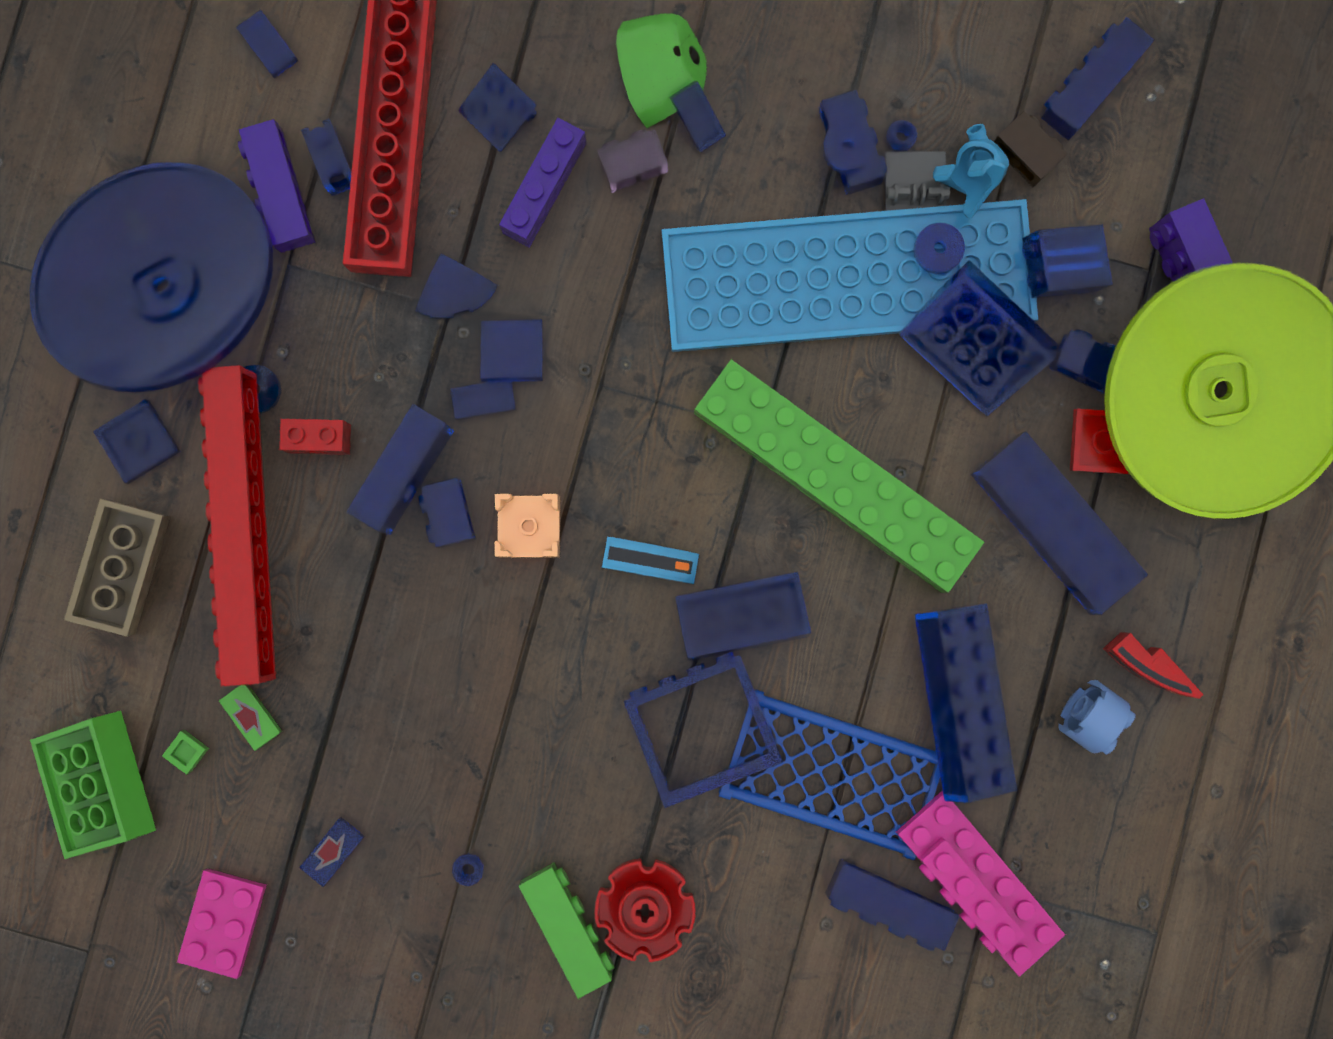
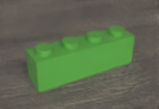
M553 862L522 879L519 888L579 999L612 981V969L615 967L608 952H601L597 944L600 938L592 923L587 925L582 914L585 912V909L577 895L572 897L567 887L570 885V881L562 867L558 869Z

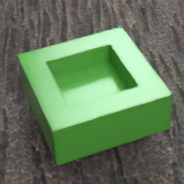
M182 730L162 757L187 775L193 771L209 748L186 730Z

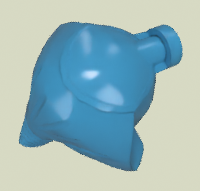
M976 124L968 128L966 133L969 141L959 149L955 165L936 166L933 171L935 182L939 181L967 195L963 212L969 219L974 216L990 193L1000 184L1009 166L1006 154L996 143L988 139L984 124Z

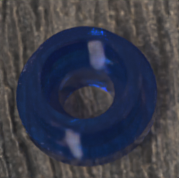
M906 120L894 122L887 131V142L897 151L909 150L917 140L915 126ZM902 132L906 135L907 139L900 141L896 134Z
M473 854L459 856L452 867L454 879L464 886L476 884L484 872L482 861ZM465 864L473 866L474 872L472 874H466L463 871Z

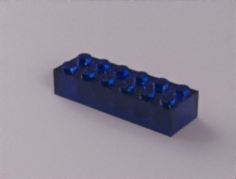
M1026 431L1014 437L971 474L1090 615H1102L1148 576L1146 571Z
M987 603L915 614L944 801L971 803L1018 791Z

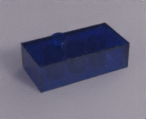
M412 404L348 508L347 513L378 532L391 535L454 430L443 421Z
M798 572L675 596L688 661L806 638L811 634Z

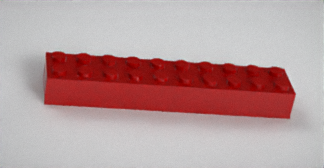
M368 0L343 265L350 272L411 277L437 0Z
M240 365L202 368V377L198 379V388L204 400V408L200 410V420L202 426L205 427L206 439L202 441V452L204 458H207L208 471L204 473L205 488L209 490L210 500L206 504V517L208 521H211L208 549L210 553H213V565L210 567L209 575L211 583L215 584V597L212 598L211 608L213 615L217 617V629L214 630L213 640L215 647L219 651V660L215 664V673L217 679H220L221 686L260 684L275 680L276 671L258 377L256 373Z

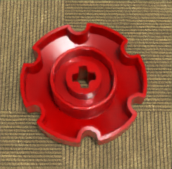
M639 858L627 861L612 870L608 876L612 885L609 888L601 887L599 889L595 903L596 925L598 928L605 927L609 932L604 940L606 945L617 955L630 961H635L639 954H645L649 962H656L678 951L682 947V940L679 938V935L683 932L691 933L695 921L693 893H684L681 890L682 886L686 883L684 876L670 864L657 859L651 867H645ZM642 904L649 905V910L651 911L648 912V916H642V911L640 910Z

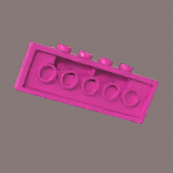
M941 791L896 831L898 836L922 863L918 867L930 882L934 879L937 880L943 887L939 890L942 897L951 906L955 903L963 911L959 916L971 930L976 927L983 935L979 938L982 944L992 954L997 951L1019 977L1065 936L1064 932L945 792Z

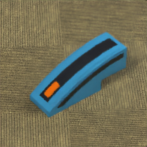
M607 537L602 568L694 584L699 554L637 541Z

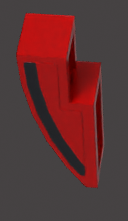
M1120 632L1103 648L1118 664L1155 687L1191 698L1200 699L1203 696V693L1162 648L1150 647L1146 650L1131 633Z

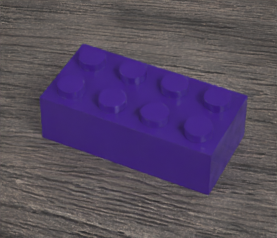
M1204 198L1168 213L1149 228L1151 244L1159 251L1163 260V271L1167 277L1171 278L1172 282L1203 268L1233 263Z

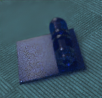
M493 63L458 111L492 145L502 152L526 119L530 122L536 117L537 112L534 109L537 104Z

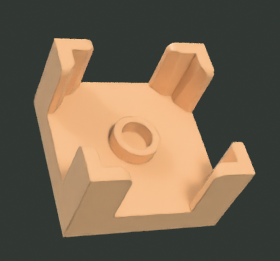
M495 494V510L498 511V541H495V557L560 558V496L558 494H542V496Z

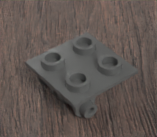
M946 151L885 152V211L947 206L946 199L950 197V187H946L945 184L939 181L935 182L933 178L935 167L946 165Z

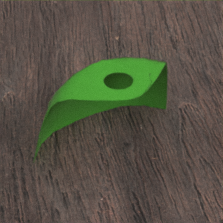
M672 13L656 14L622 22L617 31L616 40L622 78L635 113L645 127L649 128L684 108L702 93L707 72L706 57L688 22L680 15ZM675 46L680 48L681 56L674 54L673 49ZM690 46L695 48L699 55V65H696L690 57Z

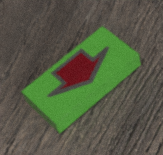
M249 684L239 685L219 700L254 751L260 749L283 732Z

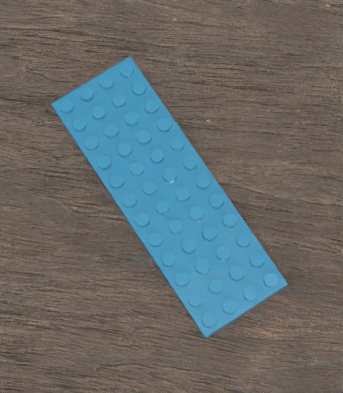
M1027 199L982 203L970 219L963 212L965 206L963 204L662 229L672 352L1036 322L1038 320Z

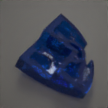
M441 253L426 282L415 311L432 318H454L453 314L465 310L473 312L490 299L498 286Z

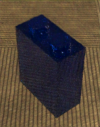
M1103 224L1037 230L1022 238V253L1026 259L1028 271L1027 284L1031 290L1032 298L1097 292L1113 285Z

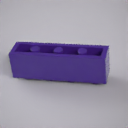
M560 118L556 119L499 224L504 235L530 248L587 144L585 131Z
M272 119L239 129L241 141H238V147L243 159H247L250 169L246 170V174L251 187H256L259 198L255 199V205L261 217L264 216L267 227L263 228L267 243L273 245L280 253L316 243L282 128Z

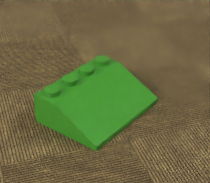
M121 711L91 718L30 740L64 859L123 843L156 831Z

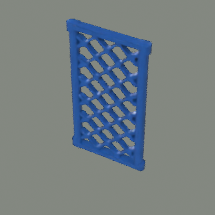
M753 688L749 694V704L725 779L718 791L719 797L728 800L732 797L902 853V857L914 861L916 858L915 854L896 833L906 822L897 824L891 811L897 805L907 802L914 816L916 811L911 804L913 797L926 792L921 809L934 798L943 767L948 759V752L937 748L933 751L765 696L763 691ZM755 706L764 708L765 720L750 727ZM769 710L774 711L775 713L770 714ZM780 714L792 717L795 726L792 732L784 736H779L773 726V721ZM798 719L805 722L803 724H800L798 722ZM810 723L822 727L824 739L813 746L807 745L802 735V731ZM765 724H769L775 734V740L765 746H759L753 731ZM839 733L851 736L853 749L841 756L837 755L832 746V740ZM746 734H749L756 745V749L745 756H740ZM794 734H799L805 748L803 751L789 756L783 746V740ZM857 739L863 740V742L858 743ZM827 743L834 754V759L820 766L817 764L812 751L818 746ZM869 743L881 746L883 758L872 765H867L861 754V750ZM774 744H779L785 754V759L774 766H770L763 755V751ZM898 752L909 755L912 763V768L901 775H897L891 765V759L897 756ZM807 753L810 755L815 768L800 776L793 765V760ZM853 753H857L863 763V769L853 775H848L842 765V760ZM755 754H760L766 769L754 776H750L744 766V760ZM916 758L921 759L922 761L917 762ZM930 762L935 764L930 782L926 784L920 770ZM788 763L795 774V779L781 786L774 777L773 771ZM838 763L844 778L833 785H828L822 771L824 768ZM882 763H887L893 778L878 785L871 774V770ZM737 764L742 766L747 776L746 780L741 782L739 787L731 784ZM915 772L922 783V788L912 794H906L901 784V779ZM767 773L772 776L776 784L775 790L770 792L768 796L757 793L754 786V780ZM814 773H818L825 787L820 792L809 795L803 785V780ZM863 773H868L874 785L873 789L858 795L852 785V779ZM896 782L903 793V797L889 805L886 803L881 791L884 787ZM795 783H799L805 793V799L799 802L798 806L785 802L783 794L785 788ZM848 783L854 793V798L839 805L832 791L839 785ZM749 786L751 790L744 789V787ZM876 792L879 794L884 806L881 810L870 815L867 814L862 804V799ZM824 793H829L835 804L834 809L827 815L815 812L813 800ZM779 796L780 800L775 799L774 797ZM853 803H859L864 813V818L857 825L845 822L842 813L845 807ZM884 812L889 814L894 824L893 828L886 835L875 832L872 824V819Z

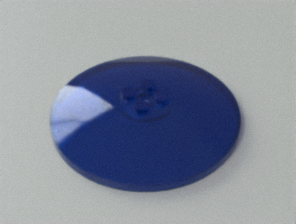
M164 162L138 166L122 171L101 181L78 197L57 219L45 237L37 254L30 282V308L35 329L51 356L72 374L91 385L118 392L137 393L161 390L184 383L199 376L224 359L239 345L256 322L265 304L273 274V249L270 234L258 208L246 193L234 182L213 170L193 164ZM168 281L166 289L156 292L161 282Z

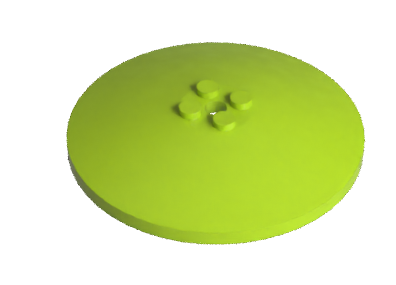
M1230 263L1203 268L1177 279L1156 293L1142 306L1124 330L1114 350L1105 387V415L1109 435L1120 461L1133 479L1149 494L1171 507L1196 516L1220 519L1247 517L1278 507L1300 494L1318 479L1333 461V304L1315 286L1297 275L1276 267L1251 263ZM1224 381L1227 385V392L1223 397L1217 398L1214 393L1215 387L1219 382Z

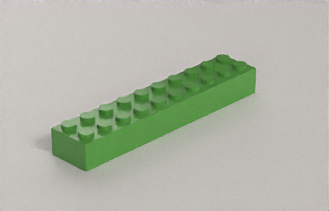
M732 359L694 410V414L941 593H949L985 543Z

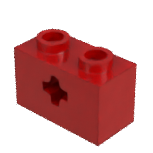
M281 419L279 450L289 454L350 455L351 424L346 421Z

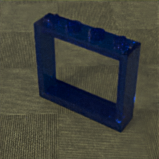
M733 652L715 658L717 664L706 668L704 663L687 669L688 676L677 680L675 675L659 680L658 684L660 687L648 691L647 687L644 686L629 692L631 699L624 701L664 808L783 762L782 755L742 655L735 657ZM735 668L768 753L670 791L638 706Z

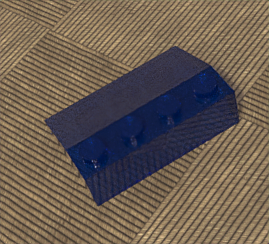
M970 260L937 291L899 333L911 347L986 416H989L1056 358L1058 343Z

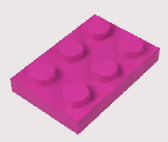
M208 868L203 870L177 962L238 979L243 970L267 885Z

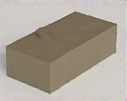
M100 499L64 620L123 636L136 635L170 516L112 500Z

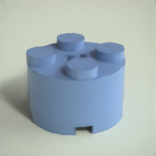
M1091 680L1087 682L1091 687L1086 690L1080 687L1067 701L1060 715L1065 719L1064 724H1059L1058 728L1062 733L1089 752L1109 754L1116 747L1117 738L1123 729L1128 728L1133 723L1135 713L1131 711L1130 704L1099 681Z

